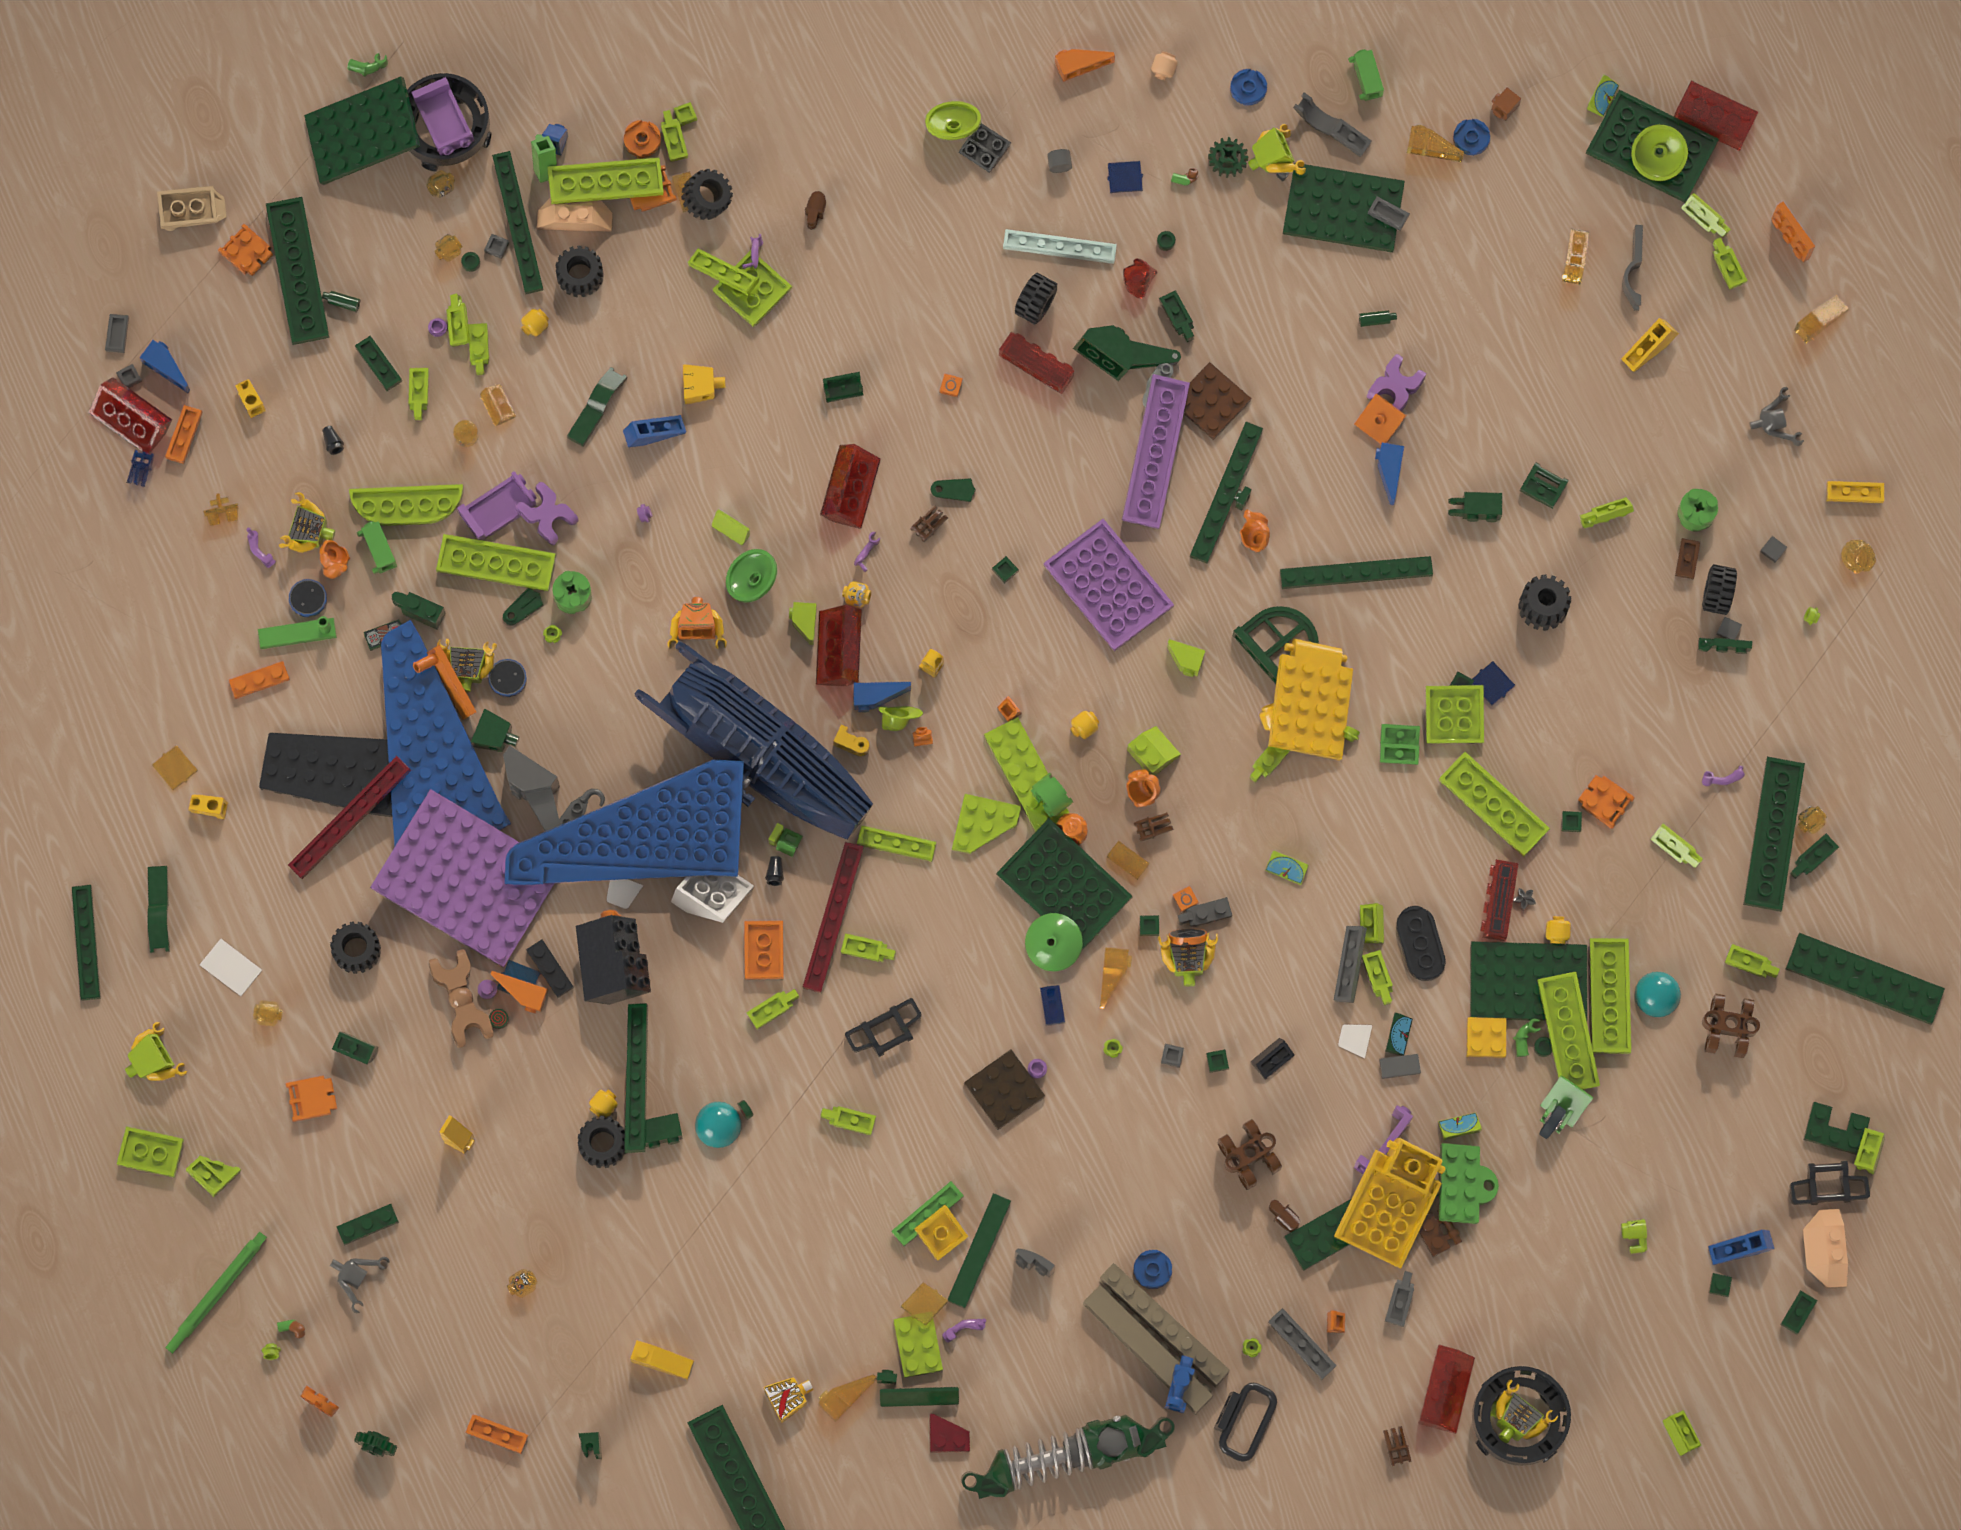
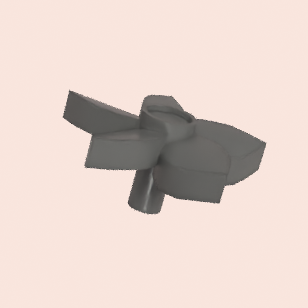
M1519 888V896L1513 899V902H1521L1523 911L1526 909L1527 904H1536L1534 898H1532L1533 890H1528L1525 893L1524 890Z

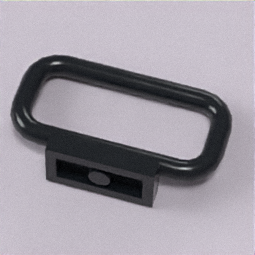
M1253 1382L1246 1384L1240 1394L1234 1391L1229 1393L1214 1426V1429L1222 1432L1219 1439V1447L1224 1454L1241 1462L1253 1458L1277 1406V1397L1272 1390ZM1255 1390L1267 1396L1270 1403L1247 1453L1241 1454L1227 1446V1439L1248 1393Z

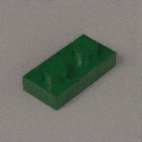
M1800 1290L1780 1325L1797 1335L1818 1300Z

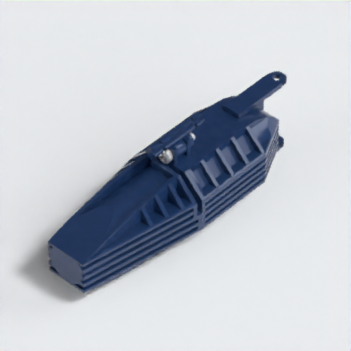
M679 641L675 645L677 651L692 663L676 680L669 693L660 703L640 689L635 692L636 699L713 759L744 761L742 803L747 807L755 800L752 795L745 793L744 789L750 786L756 792L796 817L848 840L862 823L863 819H865L873 805L872 801L849 772L813 736L735 675L726 669L713 665L691 647Z

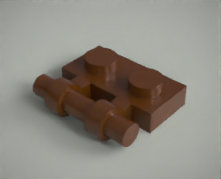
M1433 1213L1426 1216L1419 1230L1432 1257L1451 1248L1447 1241L1453 1239L1455 1245L1462 1242L1459 1236L1460 1232L1454 1227L1453 1223L1439 1221V1218L1435 1219ZM1443 1223L1449 1232L1446 1235L1443 1234L1439 1227Z

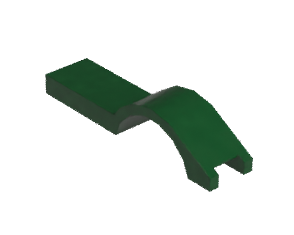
M610 367L592 391L585 408L569 431L568 439L584 447L603 417L612 395L627 379L626 375L622 376L614 372V368Z
M167 866L148 867L147 923L150 953H154V949L165 948L166 952H170L167 925L169 906Z

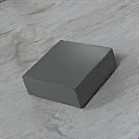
M491 234L484 252L502 259L509 240Z
M133 364L116 372L125 390L142 382Z
M1772 536L1760 552L1776 563L1787 549V546Z
M1724 617L1716 635L1724 639L1735 640L1742 624Z
M1165 1044L1161 1064L1180 1068L1184 1048Z

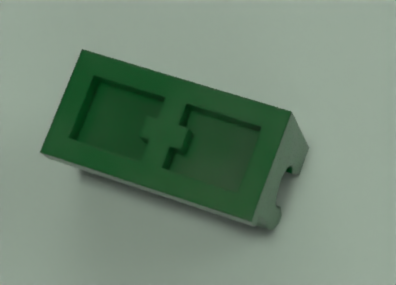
M860 371L823 379L827 403L864 396Z
M339 1032L332 1050L368 1065V1063L373 1061L372 1056L377 1052L378 1046L348 1033Z
M599 1432L579 1433L581 1448L585 1457L588 1458V1450H593L596 1459H602Z

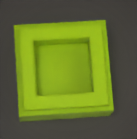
M691 102L673 108L680 127L697 121V116Z
M776 824L768 839L770 845L774 847L777 845L779 838L784 832L783 825Z

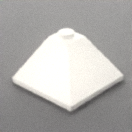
M714 875L687 876L676 888L671 902L686 913L723 923L753 889L754 885L739 875L738 877Z

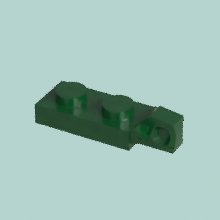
M1175 290L1160 297L1159 302L1178 335L1183 334L1187 343L1194 340V334L1191 330L1194 328L1193 321L1177 291Z
M1699 638L1698 650L1708 652L1710 649H1716L1717 652L1721 653L1735 650L1737 654H1747L1752 649L1753 641Z
M1827 833L1824 834L1798 857L1797 861H1795L1797 867L1790 874L1795 879L1802 873L1808 875L1831 856L1839 846Z

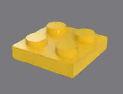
M1467 1017V1057L1506 1058V1018Z
M946 1205L914 1228L936 1260H940L969 1237Z

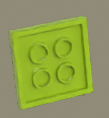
M750 250L735 267L758 278L759 282L751 294L748 296L722 282H719L713 288V292L751 326L755 327L792 289V285L760 257L756 269L753 266L743 269L742 265L752 262Z
M1483 685L1425 686L1426 744L1484 743Z

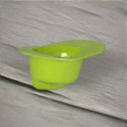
M882 706L878 709L882 713V728L890 731L902 730L907 726L910 719L919 718L923 715L922 710L910 706Z

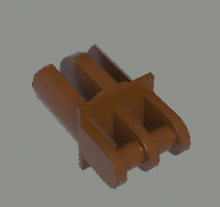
M815 191L811 194L805 207L807 227L810 230L816 228L818 219H823L826 208L825 195L820 191Z
M936 505L923 517L920 516V519L910 528L911 531L914 530L916 532V536L922 538L923 542L934 535V532L948 519L946 515L942 516L943 512L941 510L937 511L938 507ZM926 529L929 531L927 535L924 533Z
M1168 812L1134 822V826H1137L1138 829L1136 832L1141 837L1139 840L1154 839V836L1174 830L1173 826H1168L1171 824V820L1167 818L1169 816ZM1147 823L1148 826L1143 828L1142 824ZM1150 830L1151 834L1146 835L1145 832Z
M1278 1200L1270 1202L1269 1210L1276 1216L1274 1222L1276 1221L1288 1232H1292L1299 1227V1216L1289 1207V1204L1284 1207Z
M1402 1426L1398 1427L1401 1446L1396 1429H1390L1394 1444L1393 1448L1388 1430H1383L1388 1448L1387 1453L1389 1454L1392 1467L1396 1463L1412 1462ZM1405 1450L1406 1455L1401 1456L1400 1451ZM1397 1452L1398 1457L1393 1458L1392 1453Z

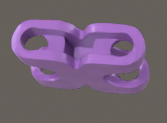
M1396 354L1386 366L1385 377L1381 376L1376 379L1368 391L1367 398L1371 400L1375 394H1388L1394 399L1393 406L1402 411L1407 405L1408 394L1412 395L1417 392L1425 380L1426 373L1418 370L1411 377L1403 376L1399 372L1403 357Z
M539 482L535 489L542 499L541 506L531 508L524 502H519L515 505V509L526 522L531 524L539 522L537 528L539 535L549 544L555 545L558 542V536L552 529V522L562 519L569 525H575L579 520L577 515L566 504L555 505L556 494L546 484Z

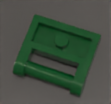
M1535 462L1520 488V492L1553 509L1569 480L1560 478L1540 467L1541 465ZM1536 473L1556 483L1559 487L1556 488L1535 476Z

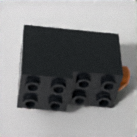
M606 910L600 914L601 917L599 919L575 926L584 1001L610 1005L651 992L648 960L646 954H640L636 919L622 917L616 910Z

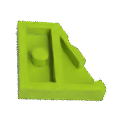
M199 1156L186 1168V1172L215 1197L241 1172V1169L236 1166L234 1168L225 1165L217 1160L212 1161L207 1157Z

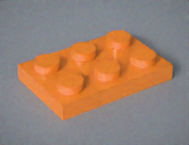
M1781 202L1773 213L1772 223L1776 229H1780L1787 244L1790 243L1795 256L1804 263L1810 259L1815 245L1786 204Z
M744 921L745 979H784L783 921Z

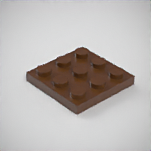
M1209 362L1190 382L1183 414L1214 440L1246 407L1252 398Z

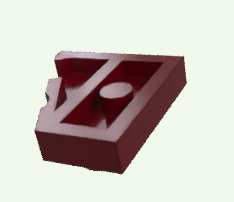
M930 1413V1453L970 1452V1431Z

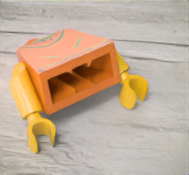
M693 597L691 603L683 604L682 610L678 611L671 620L670 635L672 637L667 643L670 649L672 642H679L677 636H679V639H715V636H717L715 647L718 649L717 643L723 641L726 648L727 641L723 638V620L715 610H711L709 603H703L701 597Z

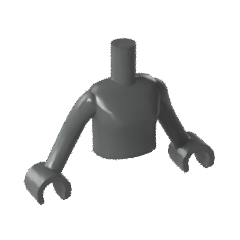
M1783 387L1779 392V396L1761 410L1760 420L1749 422L1750 428L1752 430L1762 427L1768 435L1791 440L1794 445L1800 446L1804 440L1798 441L1796 437H1800L1802 435L1801 432L1790 435L1775 431L1787 426L1782 408L1773 410L1782 400L1786 401L1790 397V395L1785 396L1782 394V392L1788 390V387Z
M381 1257L379 1260L354 1258L345 1262L344 1265L333 1259L330 1264L331 1267L339 1271L338 1283L352 1302L351 1309L354 1313H360L354 1308L355 1304L364 1305L361 1301L357 1300L349 1285L358 1289L368 1272L358 1265L378 1266L384 1270L386 1268L380 1264V1261L385 1260L390 1263L387 1257Z

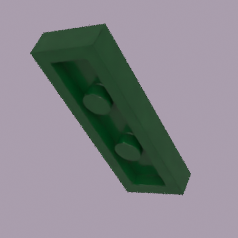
M371 336L355 345L356 350L386 391L402 382L399 374Z
M388 1204L336 1227L343 1244L347 1245L397 1224L399 1221L392 1204Z

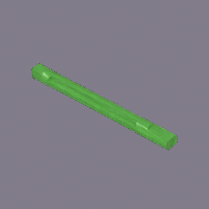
M259 1231L255 1238L245 1245L180 1325L177 1334L165 1347L173 1354L183 1340L193 1333L261 1249V1244L267 1238Z

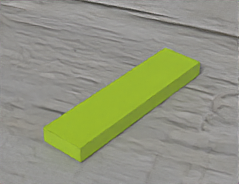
M699 248L688 261L690 267L748 296L759 282L757 277Z
M861 825L857 845L932 862L936 842Z

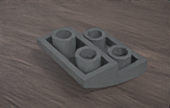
M981 123L978 130L967 138L959 153L990 173L1007 151L1011 142Z
M1019 1248L1015 1251V1262L1022 1269L1026 1267L1030 1270L1035 1265V1270L1043 1277L1045 1275L1050 1277L1054 1273L1055 1265L1039 1254Z

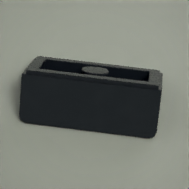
M1278 1038L1251 1061V1064L1264 1079H1267L1295 1054L1285 1040Z

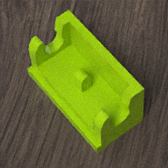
M1865 1128L1854 1163L1858 1170L1865 1169L1869 1174H1875L1885 1140L1884 1133Z

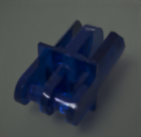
M138 450L134 451L126 483L131 484L133 481L134 485L138 486L141 481V486L145 487L149 470L152 471L153 453L149 455L144 451L143 453L138 452Z

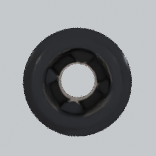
M333 426L323 428L322 432L326 450L331 455L341 453L344 450V442Z
M779 856L770 857L765 876L768 885L780 886L784 880L782 858Z

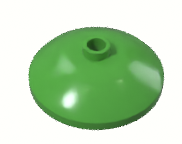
M762 549L748 550L739 555L729 567L726 575L728 593L740 602H753L763 597L772 588L777 577L775 559L770 553Z
M1050 913L1037 918L1030 925L1025 937V947L1029 958L1036 966L1047 971H1061L1077 961L1082 951L1083 938L1078 925L1071 918L1062 914ZM1051 938L1055 941L1053 946H1050L1048 943Z

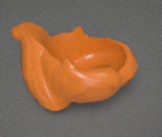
M1247 509L1244 512L1246 522L1240 530L1241 540L1244 546L1257 553L1264 550L1269 543L1270 530L1267 526L1268 520L1262 513L1251 512Z
M326 540L320 547V561L324 566L323 574L330 579L341 576L347 570V563L350 560L348 551L345 547L339 546L335 541Z

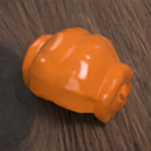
M1146 769L1135 770L1128 774L1126 788L1128 796L1136 807H1146L1154 804L1161 791L1158 778L1155 775L1149 774Z
M1076 813L1063 814L1060 817L1057 826L1077 845L1082 844L1086 840L1088 833L1086 820Z

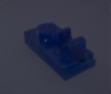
M1053 985L1040 988L1046 1026L1064 1024L1065 1017L1060 986Z

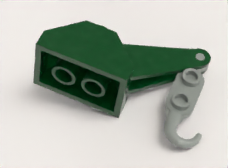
M1114 325L1088 328L1073 347L1076 352L1118 382L1130 369L1156 367L1152 375L1170 378L1174 371L1173 365H1176L1181 359V354L1177 350L1131 341L1122 328ZM1152 375L1147 381L1146 391L1142 398L1144 407H1146Z

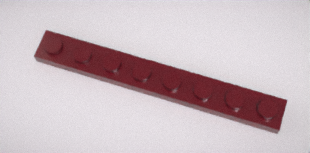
M396 756L288 866L299 878L303 879L411 769Z
M849 842L844 844L802 986L804 989L822 993L863 853V846Z

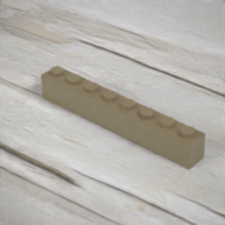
M1113 1263L1100 1277L1102 1284L1108 1287L1115 1296L1180 1356L1193 1358L1192 1367L1215 1388L1229 1374L1230 1370L1116 1264Z
M1099 1285L1084 1300L1083 1305L1170 1389L1175 1364L1179 1365L1181 1359L1177 1355L1173 1357L1168 1352L1170 1348L1164 1342L1159 1343L1154 1338L1156 1336L1155 1333L1149 1328L1145 1329L1141 1325L1142 1321L1135 1314L1131 1315L1126 1311L1128 1307L1121 1300L1117 1302L1112 1297L1114 1294L1108 1287L1105 1286L1103 1288ZM1194 1372L1192 1381H1190L1188 1389L1184 1392L1182 1400L1184 1403H1187L1186 1406L1196 1415L1212 1399L1213 1395L1211 1394L1212 1389L1205 1383L1202 1385L1197 1380L1198 1376Z

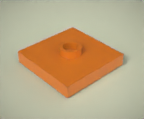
M1375 394L1354 425L1378 443H1388L1407 415L1380 395Z

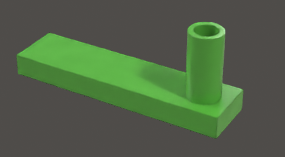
M321 616L318 620L258 629L261 649L337 638L334 618H327L325 616Z

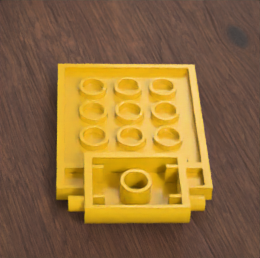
M1293 639L1291 644L1286 643L1284 646V650L1290 651V655L1281 654L1279 657L1268 746L1340 761L1343 757L1345 741L1343 730H1345L1347 725L1353 668L1341 666L1342 662H1347V655H1342L1341 648Z
M1396 1138L1394 1141L1389 1140L1387 1142V1147L1390 1148L1387 1155L1375 1149L1334 1237L1401 1269L1442 1184L1434 1178L1437 1172L1443 1174L1445 1167L1441 1165V1158L1401 1138Z

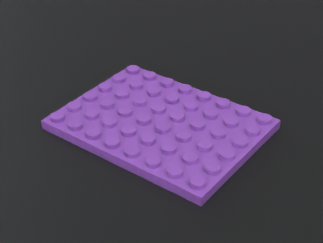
M430 789L370 888L499 966L504 967L554 883L535 885L505 884L506 855L512 846L520 842Z

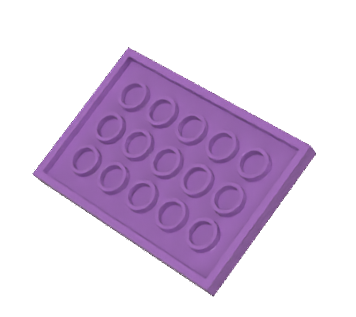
M1104 519L1100 520L1044 562V567L1114 652L1174 607L1172 601Z

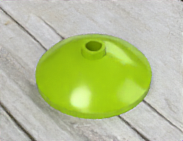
M960 101L945 102L933 107L927 113L925 124L927 130L937 138L960 140L978 130L981 124V114L976 107L969 103Z
M1653 125L1642 130L1635 138L1631 152L1632 161L1635 168L1644 177L1655 181L1668 180L1676 176L1684 168L1688 157L1687 143L1682 134L1675 128L1668 125ZM1657 148H1662V149H1663V153H1662V154H1658V153L1656 152V149H1657Z

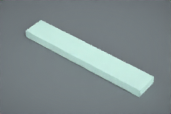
M1008 229L1005 230L1003 249L1111 264H1114L1117 244Z

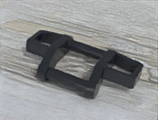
M909 998L897 1006H892L889 1008V1011L868 1022L864 1021L859 1026L845 1032V1038L852 1051L857 1053L873 1047L878 1057L884 1055V1052L905 1041L913 1040V1036L908 1028L922 1017L914 999ZM911 1004L917 1016L905 1024L898 1010ZM894 1017L902 1035L880 1046L871 1028ZM863 1029L870 1043L855 1047L850 1035Z
M1848 1161L1821 1165L1809 1163L1807 1166V1179L1792 1182L1789 1186L1792 1205H1818V1203L1844 1201V1203L1855 1200H1865L1870 1197L1868 1178L1866 1176H1848ZM1840 1171L1842 1193L1817 1195L1816 1173ZM1849 1180L1862 1181L1864 1183L1865 1195L1851 1196ZM1808 1184L1810 1200H1797L1794 1187Z

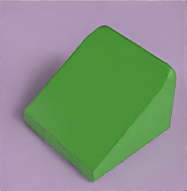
M785 828L778 840L776 850L793 857L803 836Z

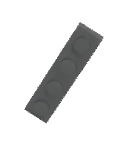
M1346 926L1334 994V1001L1354 1003L1367 930L1363 926Z
M1283 1308L1268 1321L1273 1329L1321 1380L1337 1366Z

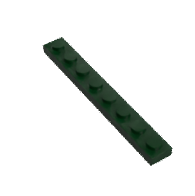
M511 152L493 154L492 157L525 295L543 291Z
M1247 421L1245 422L1191 551V558L1206 564L1208 563L1262 434V427Z
M1431 556L1280 569L1282 589L1433 576Z
M647 1003L628 1004L625 1113L626 1153L645 1152Z

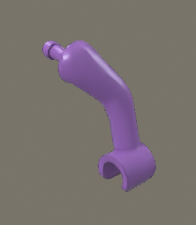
M758 234L759 237L757 238L750 237L752 242V262L742 265L743 269L751 266L754 269L758 267L759 247L763 245L761 234Z
M248 527L247 538L251 552L267 568H270L276 561L270 553L265 555L260 551L258 547V532L252 531Z
M876 532L869 534V542L854 561V565H859L864 572L867 571V568L862 562L873 546L878 545L880 542V538L877 540L871 539L875 536Z
M1739 766L1737 770L1727 777L1721 778L1714 777L1712 772L1706 771L1702 784L1710 786L1711 784L1728 785L1745 776V773L1742 771L1743 766Z
M986 1319L962 1320L952 1328L947 1329L942 1336L949 1343L956 1338L955 1333L962 1329L983 1330Z

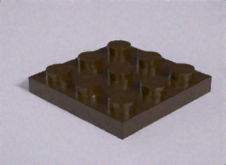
M1012 1049L964 1082L966 1088L997 1130L1045 1098V1094Z

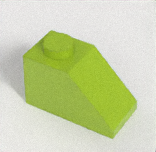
M794 602L793 608H789V619H792V625L810 645H814L817 604Z
M1169 639L1167 648L1179 671H1182L1184 675L1189 677H1198L1205 656V650Z

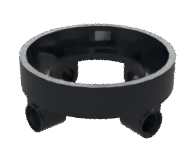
M438 73L429 75L416 81L407 89L415 125L420 112L413 99L412 92L445 77L458 104H463L464 102L472 113L473 125L471 132L474 142L467 147L455 149L449 155L440 156L436 147L425 143L418 135L420 147L409 152L421 160L423 168L436 172L439 166L455 165L466 161L475 155L481 147L488 148L492 137V132L489 130V110L482 92L471 81L455 74ZM477 98L480 107L484 106L485 113L480 114V110L474 99Z
M1515 1366L1497 1372L1481 1385L1482 1387L1473 1404L1472 1423L1478 1438L1476 1445L1484 1455L1491 1454L1504 1463L1525 1466L1541 1461L1545 1463L1557 1453V1449L1564 1442L1570 1428L1571 1408L1565 1391L1552 1376L1533 1367ZM1520 1371V1375L1529 1376L1534 1373L1535 1379L1515 1377V1372ZM1509 1380H1513L1510 1388L1516 1387L1518 1383L1519 1387H1527L1538 1392L1545 1404L1549 1406L1550 1410H1553L1551 1412V1420L1558 1416L1555 1422H1551L1545 1437L1532 1446L1515 1447L1499 1439L1492 1427L1490 1419L1492 1404L1499 1394L1507 1390L1506 1384ZM1479 1402H1483L1481 1410V1422H1479L1478 1416H1480L1481 1405L1479 1404ZM1560 1412L1567 1414L1563 1415L1562 1426L1565 1427L1563 1432L1558 1431L1560 1427Z

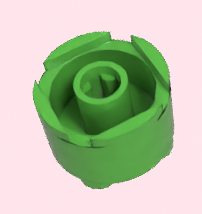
M1691 489L1683 496L1677 510L1682 526L1693 532L1709 528L1718 513V500L1707 490Z
M565 571L556 578L552 591L558 608L568 614H575L587 609L592 600L588 579L583 574L575 571Z
M1048 773L1034 784L1032 790H1030L1038 803L1043 802L1042 806L1050 818L1053 815L1056 817L1074 803L1071 797L1068 798L1065 789L1055 777H1052L1051 773Z

